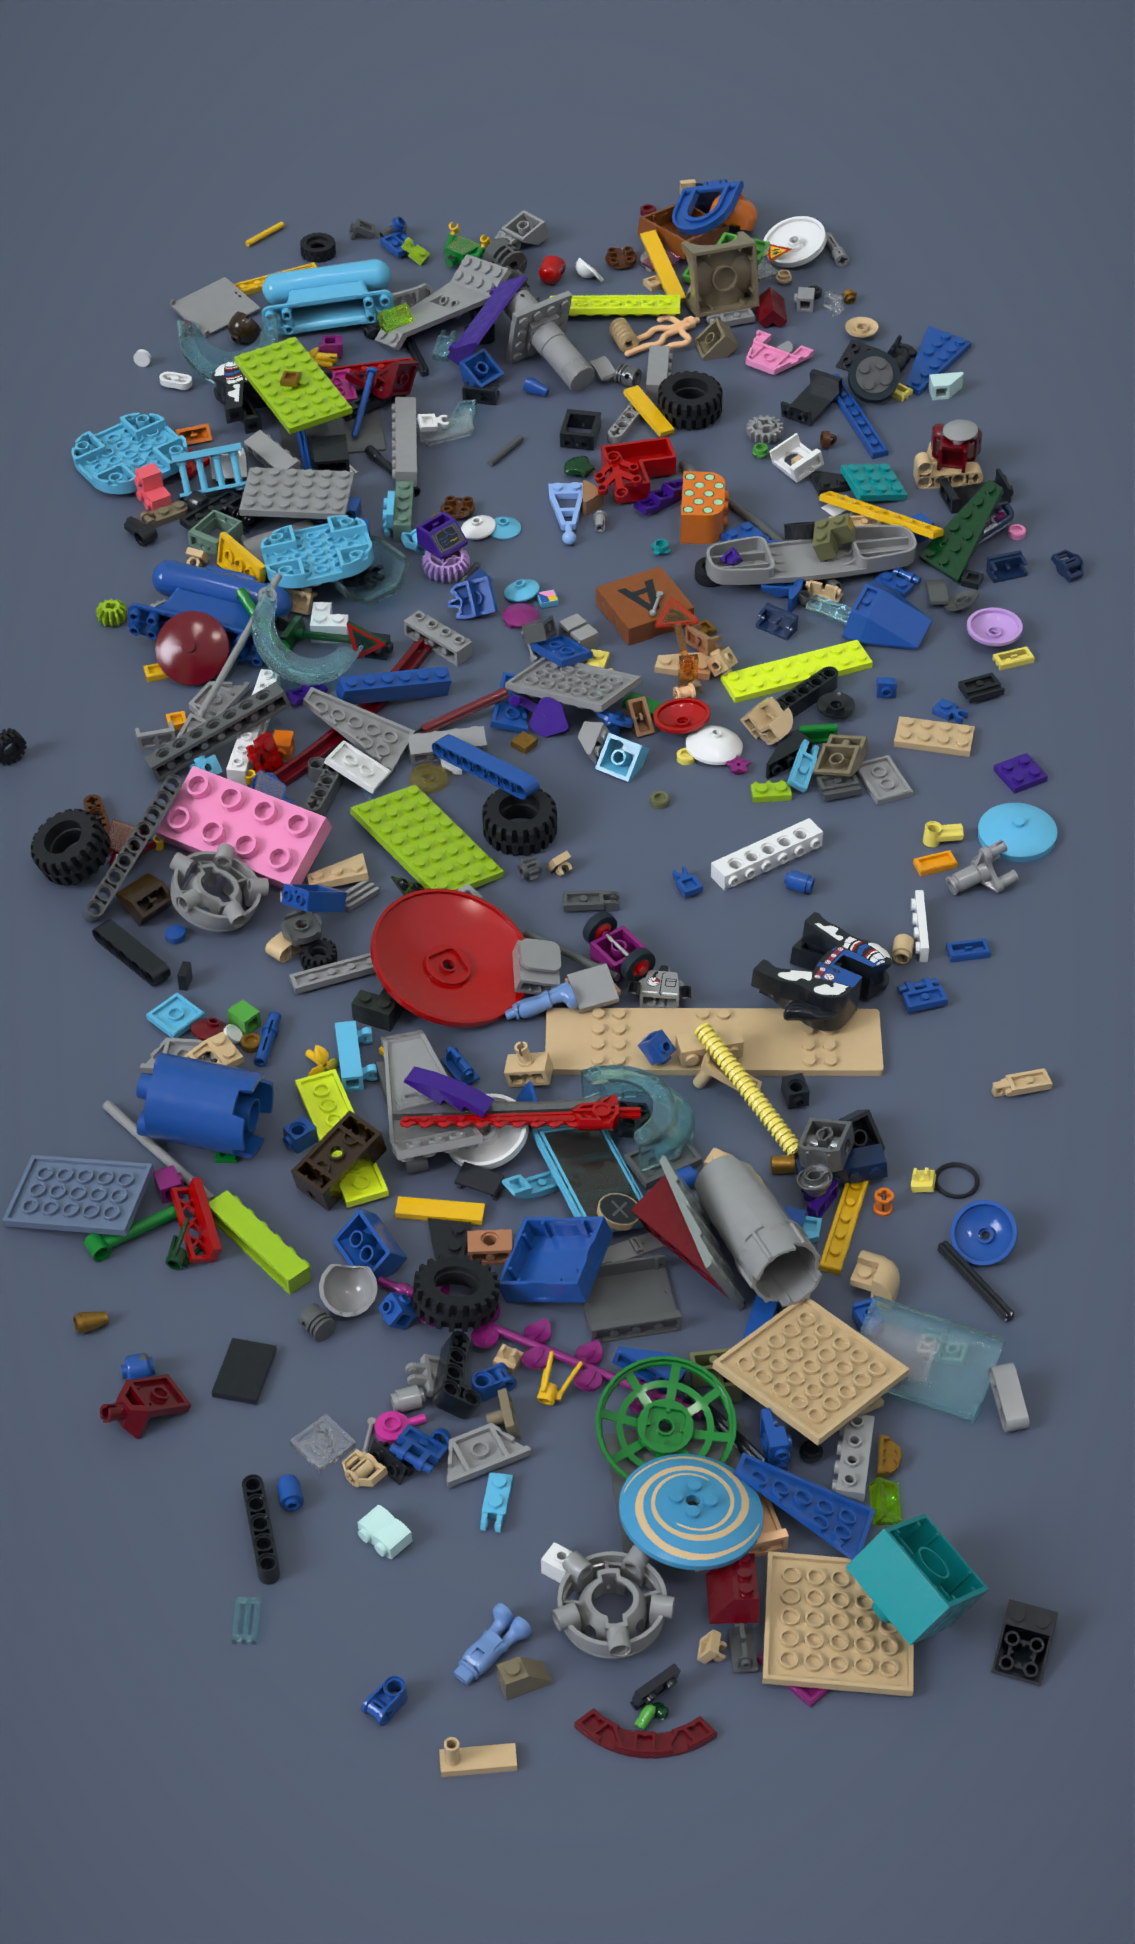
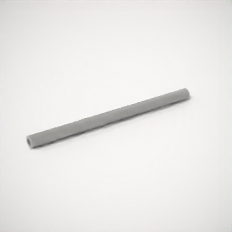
M107 1100L103 1104V1109L167 1167L174 1165L176 1172L181 1173L184 1183L189 1186L192 1178L195 1177L152 1138L138 1135L137 1124L113 1102ZM204 1186L208 1202L216 1198V1196Z

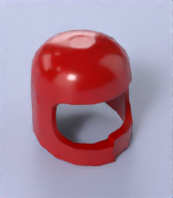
M546 256L539 269L540 280L547 285L557 284L565 272V261L557 256Z

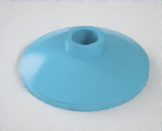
M511 517L494 518L496 528L489 536L497 540L513 539L520 534L521 524Z
M532 579L517 580L506 587L504 596L511 602H524L535 597L540 590L538 582Z

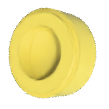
M687 748L678 750L677 762L679 764L691 765L695 762L696 759L687 752Z

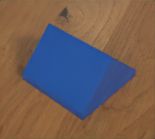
M485 348L459 362L463 384L465 381H468V386L485 387L505 374Z

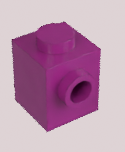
M174 1165L153 1172L155 1187L162 1204L173 1201L170 1193L171 1188L184 1185L181 1173L176 1172ZM178 1194L180 1199L184 1198L183 1194Z

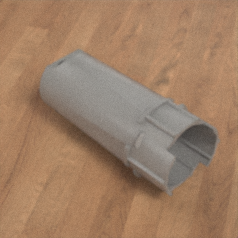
M724 1155L709 1162L698 1174L695 1188L701 1206L734 1257L736 1268L740 1275L765 1303L769 1301L780 1302L782 1307H787L805 1298L808 1299L822 1277L818 1270L821 1256L807 1238L803 1228L790 1218L772 1191L750 1164L738 1160L733 1155Z

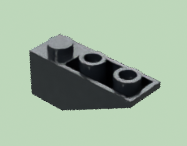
M798 729L784 736L766 764L767 780L793 767L797 752L804 739L809 741L806 752L810 753L812 741Z

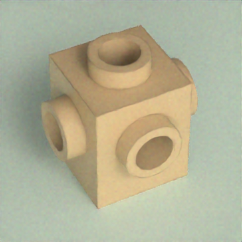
M729 646L723 650L719 648L710 653L711 657L706 660L709 670L715 677L719 674L724 676L732 671L731 667L738 663Z

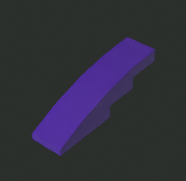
M683 478L662 483L661 489L649 492L646 499L635 501L633 507L644 515H648L682 500Z
M415 1066L404 1080V1083L440 1105L444 1100L460 1111L466 1107L482 1118L494 1101L490 1096L461 1081Z

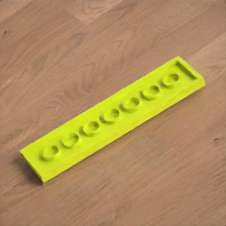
M572 296L569 316H610L611 314H618L619 316H626L628 314L636 316L667 314L674 316L680 314L681 296Z
M854 640L733 671L724 676L721 674V682L733 701L738 703L792 689L824 667H834L838 670V676L872 668L873 662L860 642Z
M336 1069L295 1080V1086L308 1117L317 1128L319 1141L349 1110L354 1113ZM334 1151L331 1156L336 1158L341 1156L343 1152ZM363 1158L339 1182L347 1208L389 1196L388 1188L377 1163L375 1162L371 1165Z

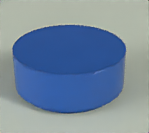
M181 925L167 927L165 930L166 940L171 944L183 942L186 938L184 927Z

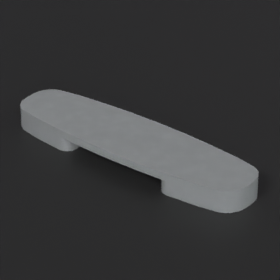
M855 526V541L838 545L837 558L820 562L813 548V538L767 543L763 537L752 536L711 545L706 551L705 568L710 580L721 585L773 584L796 582L798 579L810 581L839 578L908 566L915 559L917 542L912 531L904 526ZM734 547L743 561L738 565L729 566L722 562L720 558Z

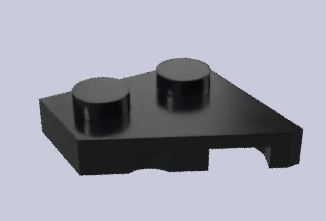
M814 471L809 474V478L818 496L828 491L836 493L852 491L842 474Z

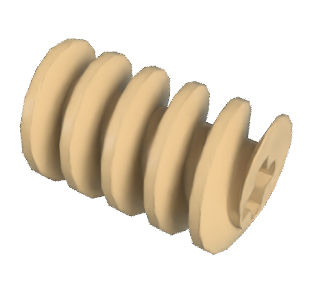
M617 318L612 321L609 326V332L622 352L639 345V340L626 319Z

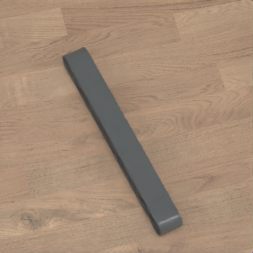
M171 774L164 780L85 907L83 917L87 922L95 923L103 915L181 789L182 780L179 776ZM168 783L173 784L175 789L170 788ZM158 799H163L166 804H161ZM148 814L154 815L156 820L151 819ZM139 830H144L147 835L140 834ZM129 845L135 846L137 851L131 850ZM119 861H125L127 867L122 866ZM109 877H115L118 882H112ZM99 893H106L108 898H102ZM90 908L96 909L98 914H92Z

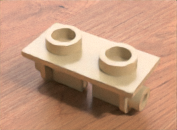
M806 581V591L813 594V600L838 605L843 596L842 589H839V586L826 584L825 588H822L823 583Z

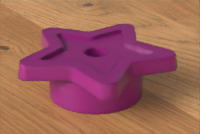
M736 756L734 760L726 762V765L731 767V773L736 775L747 773V766L751 764L750 760H742L740 756Z

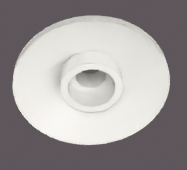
M479 515L465 521L461 530L467 539L479 540L491 535L496 528V523L490 516Z

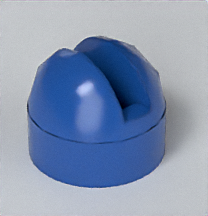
M438 1428L431 1435L432 1438L446 1446L451 1437L449 1431L445 1428ZM442 1435L444 1436V1442L441 1441Z

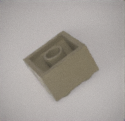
M716 318L694 339L700 356L704 361L726 358L739 346L731 328L719 318Z

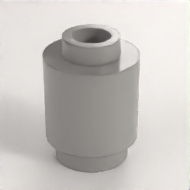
M417 1385L395 1390V1393L390 1394L393 1410L400 1411V1413L421 1408L422 1402L426 1401L423 1389H418Z

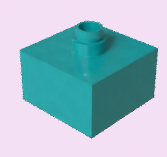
M925 1513L884 1528L846 1566V1569L874 1601L872 1608L875 1614L885 1623H892L909 1645L951 1627L989 1590Z

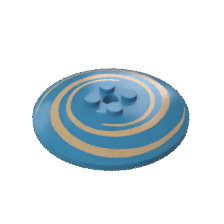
M694 1454L666 1455L644 1463L627 1478L619 1499V1517L622 1527L630 1540L642 1552L663 1564L697 1571L725 1567L744 1557L754 1547L760 1537L763 1526V1508L756 1490L734 1474L735 1469L718 1460ZM693 1501L696 1502L698 1505H689L687 1504V1502Z

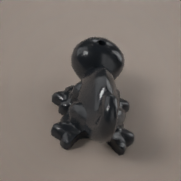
M899 334L887 353L895 359L901 373L906 363L910 361V356H917V351L914 347L901 343L902 336Z

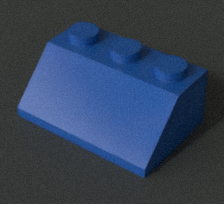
M361 1208L357 1210L332 1239L349 1266L362 1265L370 1267L376 1277V1281H378L380 1276L386 1278L393 1275L407 1260L406 1255L378 1215Z

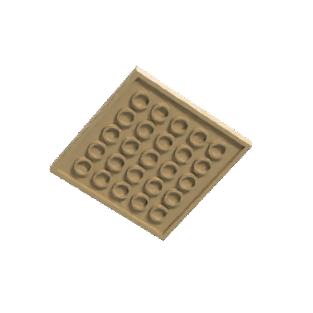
M805 1298L782 1310L714 1360L712 1365L714 1370L760 1404L770 1408L771 1412L816 1445H820L909 1375L910 1370L810 1298Z
M768 1551L762 1684L912 1697L914 1685V1644L909 1645L892 1623H885L875 1614L872 1608L874 1601L846 1569V1566L852 1561L850 1558Z

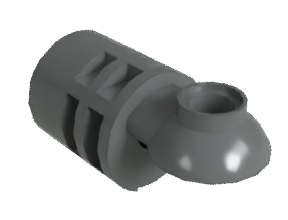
M494 239L485 250V261L508 268L511 271L507 280L524 275L523 272L527 266V259L507 239ZM526 278V280H525V282L523 283L522 287H524V286L527 287V288L530 287V286L526 283V282L528 281V278Z

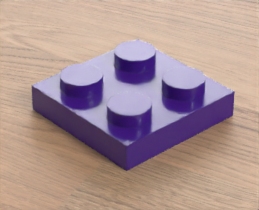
M1027 753L994 765V772L1014 794L1047 782L1048 775Z

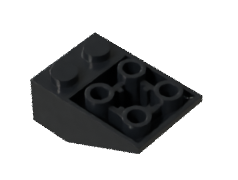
M1009 1599L991 1672L1040 1686L1058 1619V1612Z

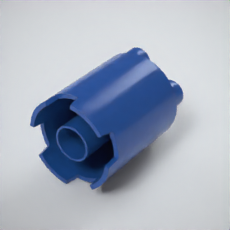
M160 1052L155 1059L153 1074L142 1073L137 1083V1097L146 1100L145 1110L140 1113L138 1118L137 1134L215 1152L253 1158L259 1152L264 1142V1138L254 1135L260 1113H272L274 1100L273 1082L263 1079L265 1078V1073Z

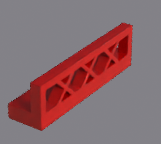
M201 1177L192 1178L188 1187H172L170 1193L180 1228H182L186 1219L184 1216L185 1210L194 1215L193 1221L189 1220L183 1238L190 1263L216 1262L222 1247ZM178 1194H187L189 1198L188 1203L181 1200ZM190 1228L199 1233L198 1239L189 1234ZM197 1246L204 1251L205 1255H195L194 1248Z

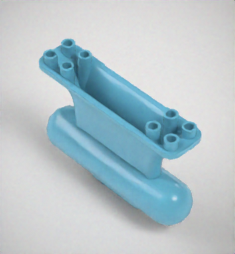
M371 259L268 275L262 285L263 295L266 301L271 304V306H267L262 310L265 333L270 337L392 320L395 317L393 295L388 290H382L386 289L390 284V268L382 260Z

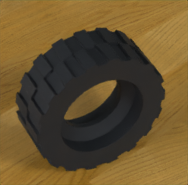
M327 233L308 234L300 241L301 256L308 262H327L336 255L335 240Z
M815 522L784 524L785 539L813 538Z

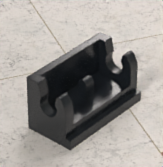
M465 381L462 387L463 402L496 406L500 391H498L499 385L495 384L494 389L468 386L469 382Z
M465 1161L454 1180L458 1188L462 1189L463 1186L486 1193L493 1197L495 1201L499 1199L505 1189V1186L502 1184V1180L505 1179L504 1175Z

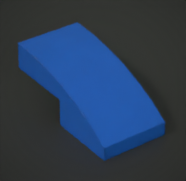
M804 579L796 580V588L789 587L787 611L791 613L799 604L798 597L799 593L803 590Z

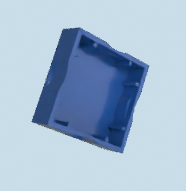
M524 1217L515 1239L514 1248L506 1260L498 1279L500 1280V1292L506 1302H587L613 1236L605 1217Z

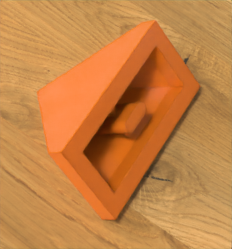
M209 423L175 430L178 436L183 435L185 437L187 445L212 441Z

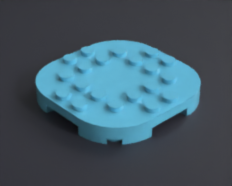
M141 413L119 417L120 423L95 435L90 431L82 434L76 439L75 447L71 449L74 465L78 472L96 489L109 494H127L138 491L134 482V477H136L135 469L154 463L160 469L162 480L179 472V466L172 464L171 456L189 452L185 437L183 435L178 436L167 426L166 419L153 413H149V416L146 414L141 415Z
M348 515L328 516V523L294 531L292 525H288L273 531L269 539L265 537L261 542V552L269 581L271 582L275 574L279 573L282 575V579L278 584L279 587L303 588L319 586L326 582H337L340 579L361 573L373 563L375 557L366 523L358 517L353 520Z

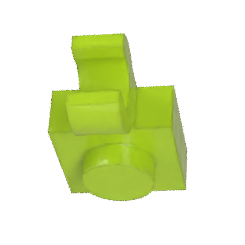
M409 237L406 238L401 246L403 250L409 252L408 257L420 266L430 255L420 245L417 244L415 246L413 240Z

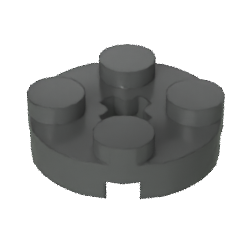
M303 910L292 911L285 916V920L281 923L282 935L287 941L291 942V945L297 947L313 942L322 936V920L315 912L310 914Z

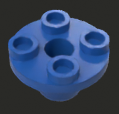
M605 709L603 712L596 713L598 717L604 719V724L610 733L620 736L621 726L632 728L634 719L624 716V713L618 710H614L612 713L609 712V709Z

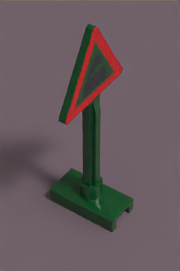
M295 615L280 636L281 640H286L290 647L289 652L293 650L299 640L305 639L350 643L353 646L357 659L387 644V641L351 621L346 623L349 635L306 631L302 615Z

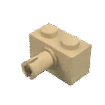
M523 1041V1046L521 1042L516 1043L514 1049L517 1054H508L504 1069V1075L509 1087H523L529 1081L533 1083V1086L550 1085L553 1063L549 1052L530 1053L526 1042Z

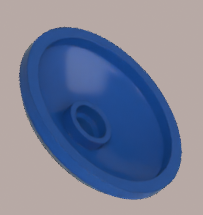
M978 1200L964 1206L954 1217L950 1230L954 1249L968 1263L976 1266H991L1003 1261L1014 1249L1018 1236L1017 1224L1013 1215L1002 1204L991 1200ZM985 1233L990 1234V1238L987 1240L983 1239Z

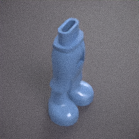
M567 981L550 991L545 990L539 995L520 1000L512 1004V1008L504 1012L507 1020L515 1017L517 1020H520L519 1017L530 1018L551 1009L553 1004L564 1002L570 1009L577 1008L578 1005L571 985Z
M497 1603L493 1608L494 1622L488 1630H484L482 1636L465 1651L462 1659L458 1662V1667L453 1672V1675L465 1685H468L473 1679L477 1680L479 1675L481 1676L487 1672L502 1654L509 1651L508 1648L517 1641L528 1638L533 1632L526 1620L520 1616L514 1619L512 1612L502 1603ZM509 1628L508 1632L501 1639L500 1635Z

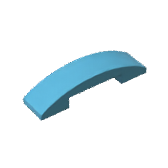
M581 1166L562 1168L570 1184L584 1175L585 1172ZM551 1171L525 1179L519 1174L502 1180V1184L517 1198H537L560 1190Z

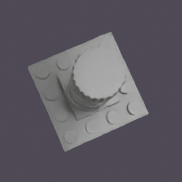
M527 290L515 293L504 308L505 313L512 320L506 354L507 363L519 362L539 352L572 391H579L588 386L594 378L595 370L565 335L572 294L566 291L538 303Z

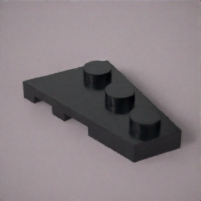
M428 1218L435 1261L438 1260V1255H444L445 1258H449L451 1254H457V1257L464 1258L468 1247L467 1231H471V1223Z

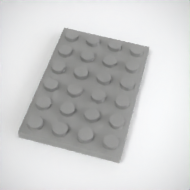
M250 467L239 514L240 516L327 519L328 516L347 515L354 482V472Z
M542 657L507 681L505 688L506 690L513 691L515 694L522 693L533 698L551 697L563 705H574L580 709L587 708L594 712H603L640 685L641 676L583 663H575L562 668Z

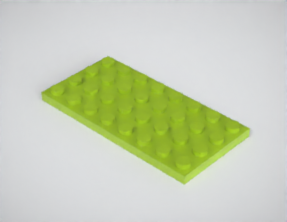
M296 337L234 356V363L289 434L353 413L351 405ZM284 371L301 372V379L297 387L280 386V380Z
M416 785L350 807V814L425 889L457 890L468 883L473 888L504 877V870Z

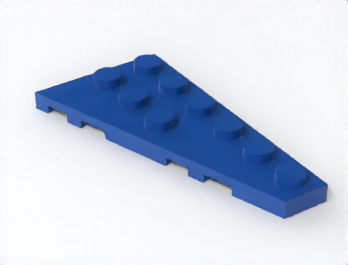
M928 325L905 386L913 389V394L920 396L929 386V375L943 374L971 348V341Z
M742 1453L734 1473L737 1477L851 1560L863 1550L875 1509L746 1453Z

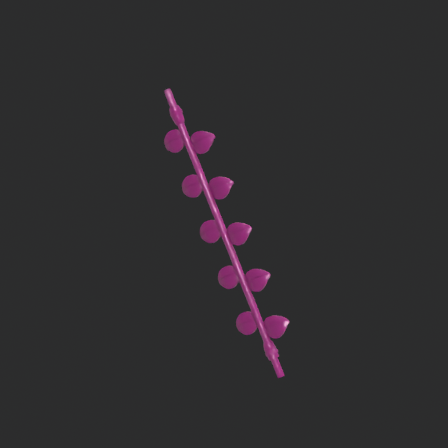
M382 1276L378 1278L377 1285L392 1290L395 1293H404L412 1300L413 1286H410V1284L402 1282L398 1284ZM449 1285L437 1287L442 1293L450 1294ZM499 1301L496 1316L494 1318L490 1317V1322L487 1325L480 1323V1329L473 1330L471 1333L472 1343L481 1348L495 1346L499 1340V1335L531 1348L522 1355L523 1364L531 1369H544L547 1366L550 1351L554 1352L553 1358L574 1367L577 1366L579 1361H582L583 1365L580 1368L582 1371L578 1372L574 1377V1384L583 1391H596L602 1384V1378L611 1381L616 1375L596 1366L601 1362L603 1356L602 1346L598 1339L578 1347L574 1357L543 1344L548 1342L551 1337V1326L547 1318L526 1326L524 1336L492 1323L500 1316ZM421 1317V1322L426 1324L425 1317ZM432 1322L429 1326L436 1327V1324ZM636 1376L641 1385L648 1383ZM626 1379L619 1384V1386L633 1391ZM656 1390L646 1392L652 1402L666 1399L667 1393L663 1394ZM676 1395L675 1401L681 1403L686 1409L691 1406L684 1403V1400ZM638 1398L628 1407L631 1411L639 1414L644 1409ZM699 1411L694 1417L702 1419L703 1411Z

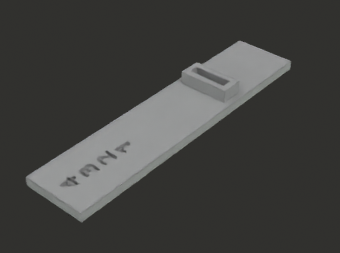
M651 1233L637 1237L634 1236L629 1238V1240L609 1246L602 1263L637 1258L666 1246Z

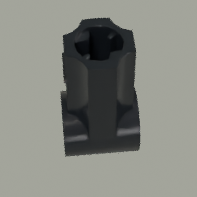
M132 516L128 517L124 523V529L135 537L136 542L140 546H144L158 538L157 531L151 524L146 526Z

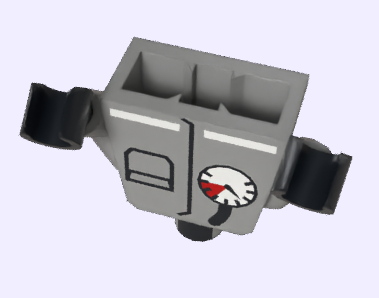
M666 965L660 966L658 971H648L647 976L638 982H628L627 993L640 994V1008H679V999L691 998V986H685L683 981L678 980V974L670 972V968Z

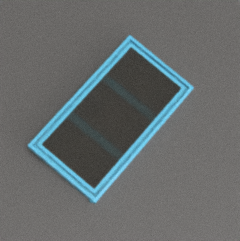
M561 1125L558 1128L550 1126L532 1128L531 1134L574 1217L598 1216L597 1207L599 1200L610 1193L627 1195L637 1203L644 1197L608 1130L579 1131L577 1127L571 1128L568 1125ZM639 1221V1223L637 1225H634L632 1229L642 1228L644 1226ZM610 1228L612 1232L623 1231Z

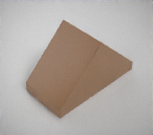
M583 480V516H587L604 505V496L598 494L597 486L587 480Z
M645 696L627 700L626 716L634 719L631 730L636 738L655 733Z

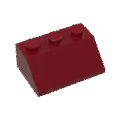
M747 1553L740 1560L730 1565L711 1569L706 1573L709 1624L759 1623V1591L755 1553Z

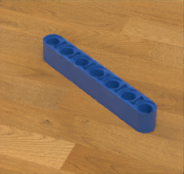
M447 734L432 744L434 754L440 759L519 799H526L540 788L539 782L534 776L453 735Z

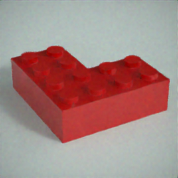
M669 436L601 446L602 467L606 464V455L611 451H617L622 455L623 460L639 465L640 472L636 475L642 477L643 484L641 486L634 487L631 481L622 478L623 485L628 489L630 496L626 503L647 498L650 492L649 478L676 474L677 457ZM619 466L620 470L630 473L629 469ZM612 468L607 472L606 478L612 473ZM614 480L610 485V489L614 497L615 503L625 504L619 503L615 498L614 492L617 489L616 482Z

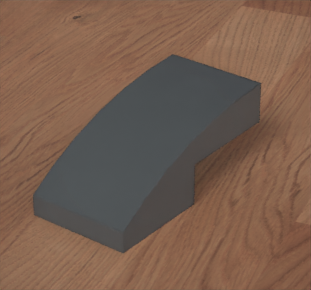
M944 579L926 580L930 605L948 604V594Z

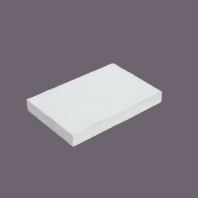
M344 740L324 761L326 765L371 794L377 790L391 773V770Z

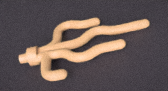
M662 315L657 318L658 323L670 321L673 324L653 326L647 332L636 336L639 342L650 338L656 332H664L659 340L625 351L624 355L630 357L649 349L650 345L662 346L668 337L678 333L685 340L672 342L664 346H670V350L686 347L692 342V337L686 330L696 328V324L700 322V319L690 315L680 321L675 316Z

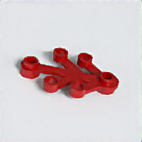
M611 451L606 455L604 467L594 475L596 483L600 484L597 486V491L601 496L606 495L608 487L615 480L617 487L614 492L615 498L619 503H626L630 496L628 489L623 485L622 478L631 481L634 487L641 486L643 484L642 477L636 475L640 472L639 465L625 461L619 452ZM619 466L629 469L630 473L620 470ZM612 468V473L605 478L607 472Z

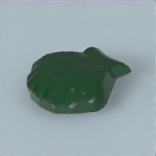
M586 456L572 457L564 465L566 475L586 477L595 470L594 466L590 465Z

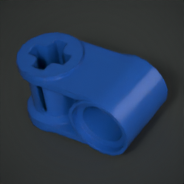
M497 1363L490 1368L476 1372L472 1376V1389L478 1392L482 1402L498 1396V1390L506 1388L510 1392L517 1385V1380L509 1374L505 1363Z
M399 1676L388 1677L374 1693L365 1699L361 1707L362 1712L373 1716L380 1726L387 1724L407 1701L405 1681ZM394 1690H399L398 1693H391Z

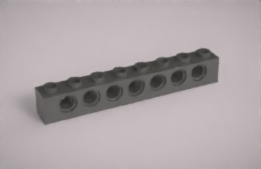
M274 682L145 756L144 760L156 780L160 782L167 776L193 763L194 759L211 753L289 708L291 704L284 690L277 682Z

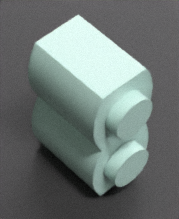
M377 1505L357 1522L359 1537L364 1542L373 1544L377 1553L382 1557L386 1556L389 1559H393L413 1542L411 1531L381 1505Z

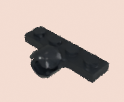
M230 489L213 499L201 491H193L187 498V507L192 512L180 518V525L190 530L213 509L224 513L223 506L225 504H231L234 507L241 502L242 497Z

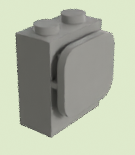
M530 938L523 939L522 941L518 940L512 951L515 992L539 995L545 990L550 991L560 985L561 953L559 945L552 941Z

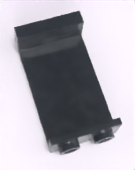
M812 369L810 371V384L791 404L783 401L780 403L782 417L811 426L843 392L842 378Z
M998 468L996 469V477L993 482L1004 490L999 503L1006 501L1011 503V497L1014 494L1013 487L1008 483L1006 475ZM944 478L940 479L939 494L951 514L959 513L987 482L953 488L948 479Z

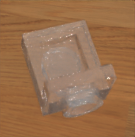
M828 289L824 292V307L831 309L832 317L843 311L844 296Z

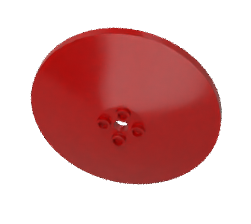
M439 888L415 891L391 903L376 922L370 942V954L374 971L382 986L396 1002L425 1020L459 1028L488 1025L506 1016L504 1011L512 1008V1004L522 1000L526 994L515 992L512 951L517 941H522L525 938L506 914L477 896L457 890ZM443 964L450 965L452 969H446Z

